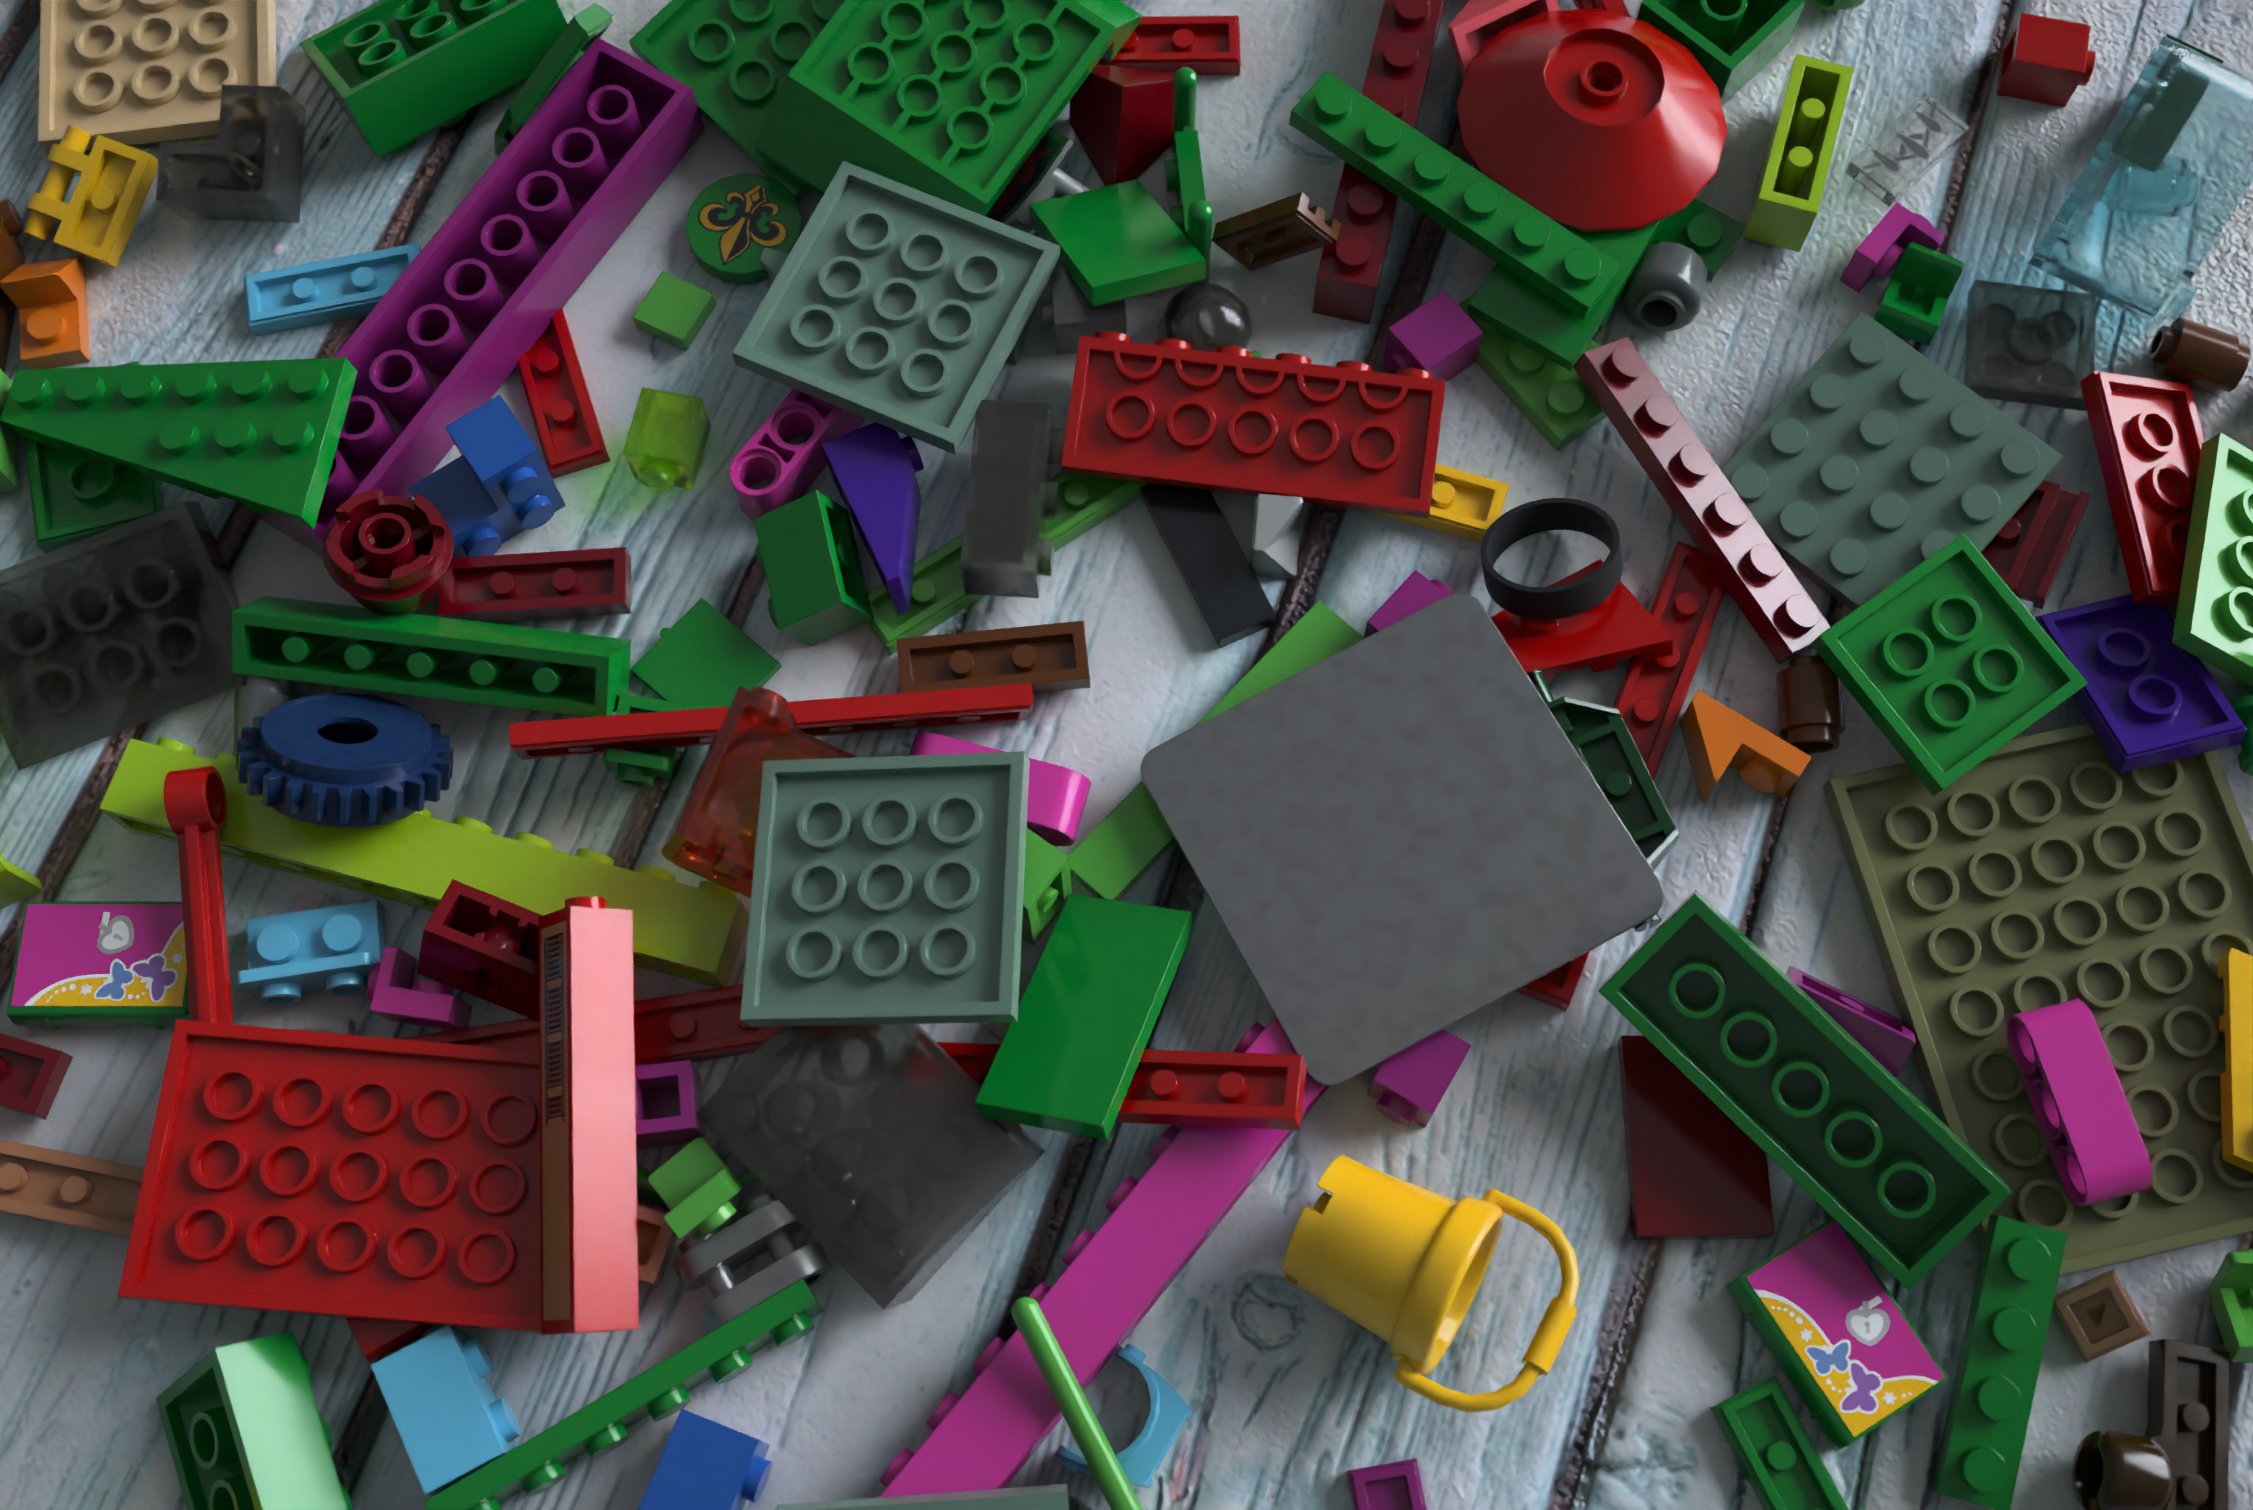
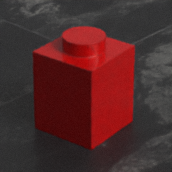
M2021 13L2002 48L1996 95L2065 107L2077 86H2086L2093 72L2096 52L2088 50L2091 25Z

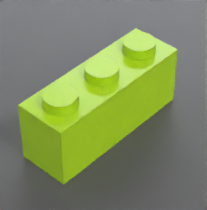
M1796 54L1779 96L1742 235L1743 238L1800 252L1818 214L1854 68Z

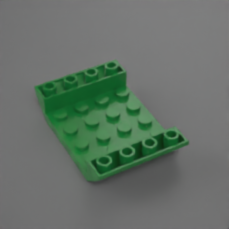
M845 0L787 74L756 144L755 152L821 196L824 195L842 162L845 161L986 217L988 211L1099 60L1103 58L1109 63L1113 60L1141 22L1142 15L1119 0Z

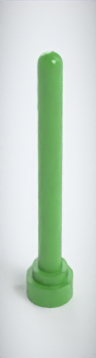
M1019 1298L1013 1304L1012 1317L1110 1509L1143 1510L1041 1308L1033 1298Z

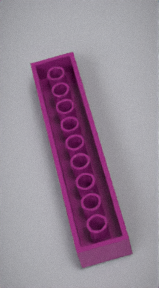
M597 37L333 357H346L358 373L315 529L311 530L296 525L291 518L273 512L268 516L250 510L254 516L323 557L325 538L332 525L337 521L335 511L349 498L367 490L382 488L384 496H404L411 499L413 496L408 487L430 475L454 446V442L445 426L492 398L516 368L521 355L524 352L527 354L553 321V315L558 309L560 310L566 305L705 130L693 88Z

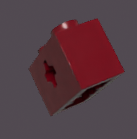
M452 880L423 929L417 973L539 1022V917L543 915Z

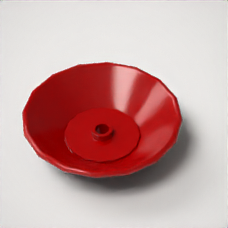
M1600 9L1546 11L1501 30L1469 63L1456 102L1463 150L1476 169L1561 226L1585 233L1637 230L1684 210L1716 175L1727 135L1718 87L1690 49L1646 21Z

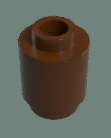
M2179 317L2170 327L2162 325L2158 329L2150 344L2148 359L2154 361L2153 372L2157 376L2175 382L2189 383L2191 387L2208 393H2214L2218 389L2231 392L2239 384L2247 369L2251 350L2249 346L2240 344L2239 338L2236 335Z
M1804 656L1790 660L1788 662L1789 668L1781 670L1776 674L1780 735L1786 738L1789 744L1806 754L1823 753L1837 749L1840 746L1839 735L1845 732L1842 682L1822 657Z

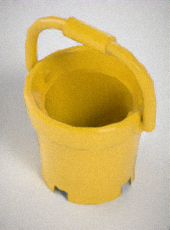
M1343 1154L1334 1159L1317 1184V1187L1327 1192L1321 1194L1312 1209L1305 1206L1298 1220L1283 1261L1282 1272L1286 1274L1283 1279L1311 1293L1389 1343L1392 1354L1391 1359L1398 1362L1394 1371L1395 1381L1439 1405L1466 1413L1494 1411L1525 1396L1540 1375H1548L1578 1313V1310L1574 1307L1580 1283L1576 1254L1561 1228L1537 1209L1496 1189L1486 1191L1482 1200L1465 1196L1456 1201L1367 1167ZM1504 1212L1528 1224L1547 1238L1559 1258L1562 1281L1558 1297L1551 1299L1521 1362L1525 1366L1515 1379L1494 1392L1468 1395L1445 1388L1424 1376H1428L1439 1364L1466 1316L1493 1255L1501 1232Z

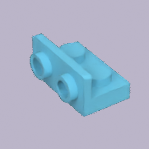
M378 900L247 919L248 970L237 972V986L261 1004L267 1006L295 1004L301 1000V994L326 991L327 994L334 996H349L365 992L370 972L377 962H381L383 951L387 946L384 906Z

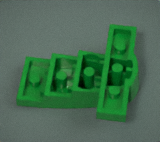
M1694 198L1684 210L1637 230L1585 233L1565 227L1622 265L1615 282L1584 320L1498 263L1495 264L1468 303V313L1565 369L1572 371L1573 365L1581 357L1596 331H1601L1649 245L1672 242L1693 249L1703 259L1707 269V280L1711 282L1740 239L1745 225Z

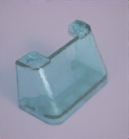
M2162 36L2145 62L2137 82L2132 85L2127 97L2063 204L2056 212L2054 221L2041 236L2027 263L2158 326L2165 321L2167 316L2177 320L2189 306L2198 289L2190 285L2189 282L2253 182V79L2166 36Z

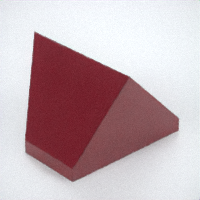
M1096 65L1070 100L1068 122L1105 186L1137 179L1172 145L1173 77L1175 73Z

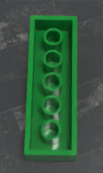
M1697 890L1601 984L1598 990L1607 1001L1908 1290L1917 1284L2012 1193L2004 1180Z

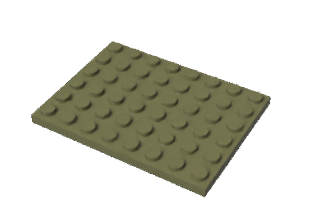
M2089 723L2012 739L1935 796L1929 792L1906 762L1829 779L1823 786V790L1902 1020L1914 1031L1916 1044L1912 1051L1934 1115L2004 1180L2012 1192L1990 1214L2067 1233L2068 1236L2059 1277L2253 1233V1173L2222 1160L2220 1074L2226 1072L2225 1033L2219 1031V1017L2224 1014V980L2218 978V960L2223 952L2232 947L2253 956V842L2216 750L2119 773ZM2075 999L2083 1001L2091 1010L2148 1152L2153 1174L2152 1185L2148 1190L2085 1206L2075 1205L2066 1195L2060 1183L2011 1054L2006 1033L2007 1019L2010 1015ZM1990 1214L1973 1229L1981 1253Z

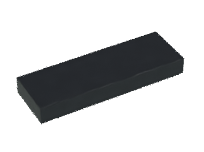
M1153 483L1142 486L1141 498L1219 648L1275 625L1277 615L1211 491Z

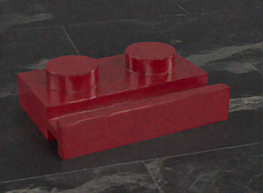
M2045 480L1981 553L2018 598L2034 602L2033 607L2043 609L2088 506L2090 495L2080 491L2079 495L2061 490L2062 485Z

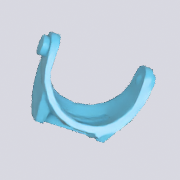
M1127 1343L1125 1348L1119 1346L1115 1355L1124 1361L1127 1366L1141 1372L1148 1386L1151 1404L1150 1413L1143 1431L1128 1448L1116 1454V1457L1131 1485L1149 1488L1153 1482L1152 1478L1155 1472L1160 1468L1161 1462L1185 1421H1189L1192 1411L1165 1379L1142 1363L1146 1354ZM1062 1445L1059 1446L1055 1453L1059 1457L1057 1460L1058 1464L1074 1474L1079 1472L1095 1478L1084 1457H1081L1074 1450H1069Z

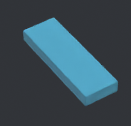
M413 243L244 275L248 326L255 336L369 315L421 252L422 248L419 243Z

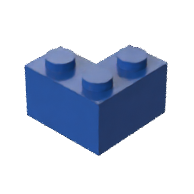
M500 394L445 426L461 456L408 487L414 499L416 498L415 493L428 499L449 525L454 541L453 558L494 555L503 543L526 529H535L544 525L553 517L556 511L566 506L538 449Z

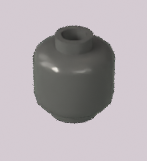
M1661 242L1649 245L1624 290V305L1629 316L1645 328L1659 332L1681 329L1690 324L1701 309L1706 287L1707 269L1703 259L1693 249L1679 243Z

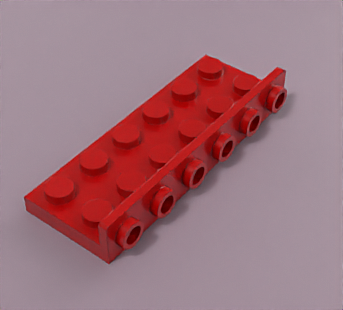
M1099 331L1095 333V337L1079 336L1061 470L1066 473L1258 497V494L1301 497L1304 503L1428 518L1431 507L1446 380L1433 379L1432 373L1416 368H1403L1397 370L1396 374L1373 372L1370 365L1358 361H1340L1336 363L1335 367L1311 364L1310 358L1294 353H1281L1276 355L1275 359L1251 357L1250 351L1236 346H1219L1215 348V352L1191 349L1189 343L1178 339L1161 338L1157 339L1155 345L1131 342V338L1123 333Z

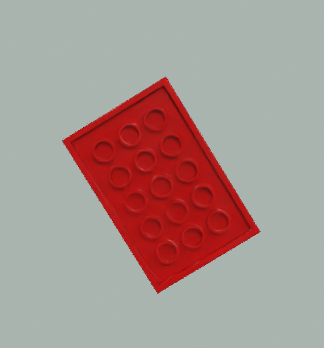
M176 1019L118 1297L137 1301L541 1334L539 1051Z

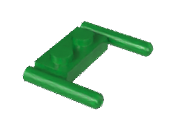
M1183 67L1178 69L1173 77L1172 152L1174 156H1164V178L1166 192L1177 191L1178 206H1169V217L1206 260V279L1188 284L1192 288L1201 289L1207 286L1210 280L1213 211L1205 198L1198 130H1196L1197 75L1191 68Z

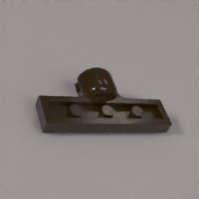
M2169 1339L2149 1341L2148 1418L2145 1435L2141 1437L2107 1430V1432L2095 1431L2087 1435L2076 1450L2072 1466V1484L2076 1498L2085 1510H2228L2229 1352Z

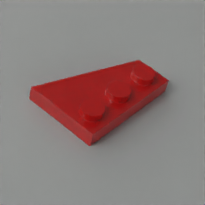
M1599 559L1548 587L1561 586L1580 580L1595 571L1603 561ZM1619 581L1614 591L1600 604L1574 616L1540 620L1521 617L1503 610L1490 617L1524 671L1528 673L1530 679L1531 671L1539 669L1542 670L1546 683L1552 682L1557 673L1591 666L1593 673L1617 668V660L1645 653H1648L1650 660L1673 655L1672 637L1621 581Z

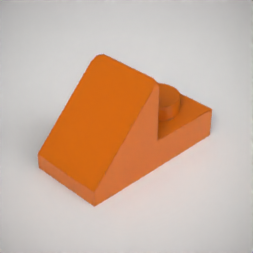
M81 255L23 264L0 280L1 289L19 309L20 360L28 369H49L90 362L85 260Z
M1700 690L1696 692L1679 721L1698 794L1702 802L1706 801L1727 766L1737 770L1743 781L1752 788L1765 793L1774 792L1784 798L1811 759L1810 755Z

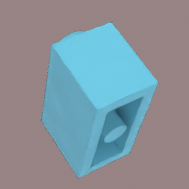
M447 1325L371 1365L425 1495L434 1496L516 1448L513 1439L522 1434L519 1422L508 1401L504 1397L496 1400L486 1376L494 1372V1366L484 1343L478 1335L475 1334L469 1337L466 1332Z

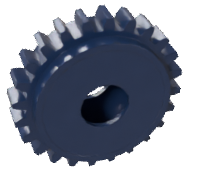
M355 693L316 694L283 703L271 709L265 717L256 716L253 718V727H243L241 739H237L236 770H238L239 783L247 784V794L250 796L262 795L263 805L266 807L271 806L290 818L328 827H369L402 819L415 811L424 810L425 801L437 802L440 800V790H448L450 787L454 748L450 747L451 738L449 735H440L441 726L429 724L424 715L399 702Z

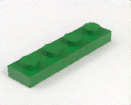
M1990 1214L1932 1482V1491L1995 1510H2010L2067 1241V1233Z

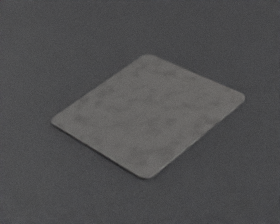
M1450 594L1154 747L1144 756L1141 762V777L1295 1052L1297 1055H1303L1307 1065V1073L1313 1080L1322 1085L1336 1086L1347 1082L1645 922L1659 912L1664 902V888L1661 881L1483 605L1469 594Z

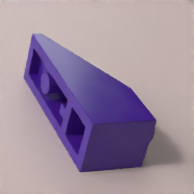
M875 422L821 445L833 482L846 509L849 511L855 528L899 616L910 611L921 506V493L915 473L924 470V466L912 437L907 436L901 439L896 430Z

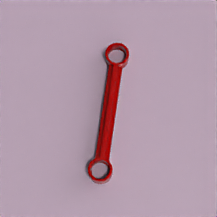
M213 766L170 771L165 778L163 797L168 823L172 831L177 835L190 1020L233 1024L219 831L224 829L227 820L225 787L220 773Z

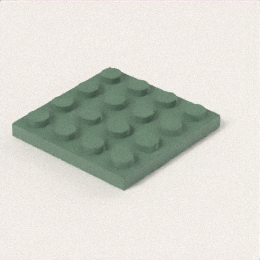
M843 161L732 352L735 364L956 455L1061 259L1060 245Z
M1861 311L1721 471L1782 558L1851 611H1854L1963 533L1982 553L2005 524L2059 464L2063 455Z
M1025 752L763 761L740 1020L748 1027L1018 1022L1030 761Z

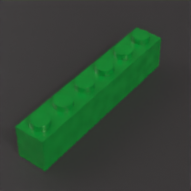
M263 596L232 611V673L585 717L612 715L617 710L620 692L627 694L629 692L631 640L412 613L384 615L363 607Z

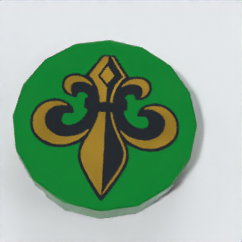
M742 173L721 178L703 189L689 208L685 228L691 251L705 272L724 282L747 285L760 282L761 276L768 275V272L760 263L764 248L789 254L802 233L804 226L797 200L783 186L764 175Z

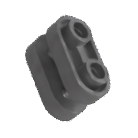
M775 1191L762 1194L739 1210L742 1216L740 1220L719 1232L715 1229L704 1238L697 1232L679 1245L682 1255L675 1260L672 1266L685 1291H693L707 1285L714 1298L698 1312V1316L708 1334L802 1278L812 1287L832 1271L833 1267L820 1243L809 1244L800 1249L796 1245L792 1235L806 1224L807 1219L793 1195L779 1198ZM768 1250L774 1263L738 1284L732 1271Z

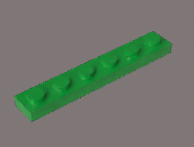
M1325 71L1291 110L1289 125L1584 320L1617 279L1622 268L1621 264L1328 71Z
M802 1278L424 1501L426 1510H502L499 1504L522 1490H525L528 1497L545 1491L566 1477L567 1474L563 1466L586 1452H588L591 1459H595L616 1449L630 1438L626 1431L628 1427L651 1415L654 1422L673 1415L692 1401L688 1393L689 1391L711 1378L714 1379L716 1385H719L737 1377L754 1364L750 1355L775 1341L778 1348H782L801 1339L815 1328L811 1319L824 1312L823 1307L812 1287Z

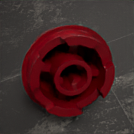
M376 488L349 498L335 511L337 521L332 525L325 538L323 561L328 574L335 583L368 610L384 615H400L413 612L430 602L442 584L454 551L453 536L449 525L440 515L437 508L420 494L415 493L416 498L413 500L404 496H384L382 488Z

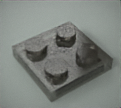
M1975 280L1968 291L1964 385L1986 399L2086 411L2080 381L2095 371L2096 295Z

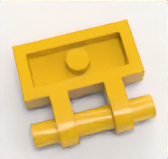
M68 125L60 145L53 144L46 159V161L51 163V166L40 192H32L26 209L31 211L23 233L37 240L47 242L54 223H60L53 240L55 244L63 249L117 268L161 161L149 153L101 135L97 136L90 155H85L84 152L91 135L79 128ZM75 175H78L80 178L69 204L64 203Z

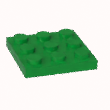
M1965 533L1831 626L1811 642L1812 646L1933 796L1944 790L2088 684Z

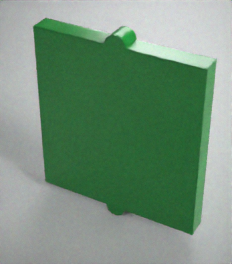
M701 598L671 629L663 628L660 631L661 639L630 670L635 677L661 699L683 703L685 710L752 705L751 698L781 668V664Z

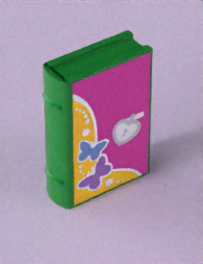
M25 901L7 1006V1016L11 1022L17 1026H47L52 1030L60 1029L61 1026L153 1027L161 1030L165 1027H174L176 1019L191 1021L182 902Z
M1833 1217L1726 1285V1288L1745 1314V1322L1751 1323L1811 1412L1810 1419L1817 1421L1836 1451L1852 1444L1950 1379L1852 1237Z

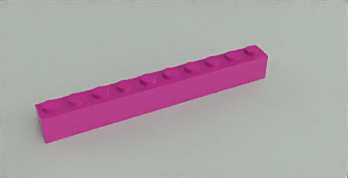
M1276 1016L1266 1028L1259 1022H1256L1233 1051L1234 1053L1297 1055ZM1307 1071L1301 1122L1330 1087L1313 1080ZM1171 1125L1149 1152V1156L1156 1162L1138 1182L1135 1178L1129 1176L1109 1199L1105 1208L1112 1215L1100 1230L1094 1234L1088 1228L1085 1229L1068 1248L1061 1260L1068 1268L1053 1287L1050 1288L1042 1282L1029 1295L1041 1308L1083 1392L1295 1130L1187 1125L1181 1130L1176 1125ZM1019 1329L1016 1330L1007 1343L999 1336L996 1337L981 1353L972 1367V1370L979 1375L978 1378L961 1398L955 1392H951L938 1405L926 1422V1426L933 1432L915 1454L906 1447L891 1462L879 1479V1482L886 1487L880 1497L1003 1489L1010 1484L1063 1418Z

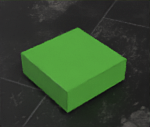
M662 271L632 318L636 328L687 351L717 304L712 293Z

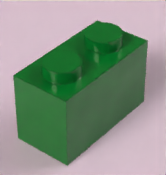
M816 490L754 519L759 541L755 549L756 557L762 570L766 573L771 598L768 600V611L779 631L809 646H813L874 619L848 509Z

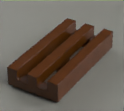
M1303 192L1216 223L1212 241L1248 270L1253 271L1337 242L1341 223L1335 218L1324 221L1326 211L1319 205L1308 208L1310 198Z

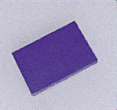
M2132 594L2035 617L2040 626L2088 682L2086 686L2073 694L2072 698L2119 773L2241 744L2247 728L2201 660L2172 643L2175 622L2164 606L2135 604Z

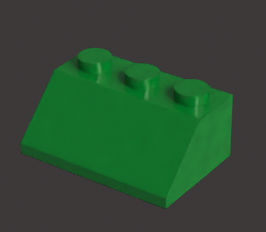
M293 1331L216 1347L156 1398L187 1510H352L350 1496L347 1490L339 1483L330 1453L331 1435L325 1421L319 1417L310 1388V1366L306 1357L299 1352Z

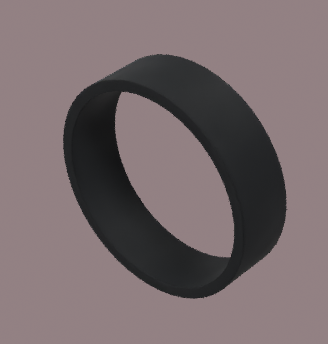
M1548 498L1517 506L1500 516L1488 528L1480 547L1485 585L1489 595L1503 609L1525 618L1551 620L1583 613L1604 601L1617 587L1622 575L1623 564L1620 535L1616 523L1601 508L1577 499ZM1550 530H1572L1586 533L1599 539L1610 549L1606 560L1591 574L1575 582L1555 587H1529L1516 584L1502 577L1493 568L1498 557L1513 543L1529 535Z

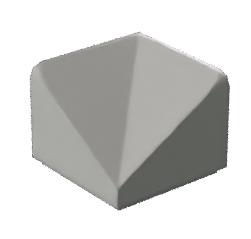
M1258 494V498H1255L1249 564L1255 576L1284 579L1295 578L1297 574L1300 523L1303 508V499L1301 497Z

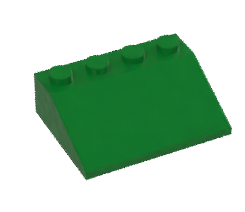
M379 0L299 44L362 139L379 158L385 154H397L407 150L416 142L418 136L436 126L446 127L457 123L466 115L468 109L486 99H499L510 94L516 88L519 81L529 77L534 72L568 24L556 0Z

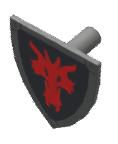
M1050 127L988 211L986 217L1009 225L1017 218L1032 229L1029 204L1052 199L1054 194L1062 197L1088 191L1087 187L1058 168L1074 142Z

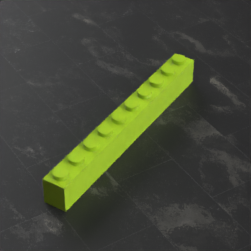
M159 737L156 744L130 738L99 808L124 829L178 843L177 835L172 831L168 823L164 807L163 790L166 775L170 771L213 766L221 775L227 798V820L224 829L219 831L221 855L432 912L436 909L452 880L543 916L563 909L564 900L568 898H605L606 908L633 910L634 966L716 988L727 986L749 923V915L741 900L736 898L737 893L722 884L700 881L698 888L675 882L676 877L673 874L658 867L641 864L638 865L637 871L613 866L615 861L612 858L594 850L579 848L575 855L553 850L554 845L551 842L533 834L518 832L515 839L492 834L493 828L469 817L457 816L454 823L432 818L433 813L424 808V810L415 811L402 819L369 827L341 828L302 822L278 812L271 806L266 807L263 805L262 795L250 796L247 794V784L239 783L236 756L217 753L215 760L195 755L196 751L188 745L164 737Z

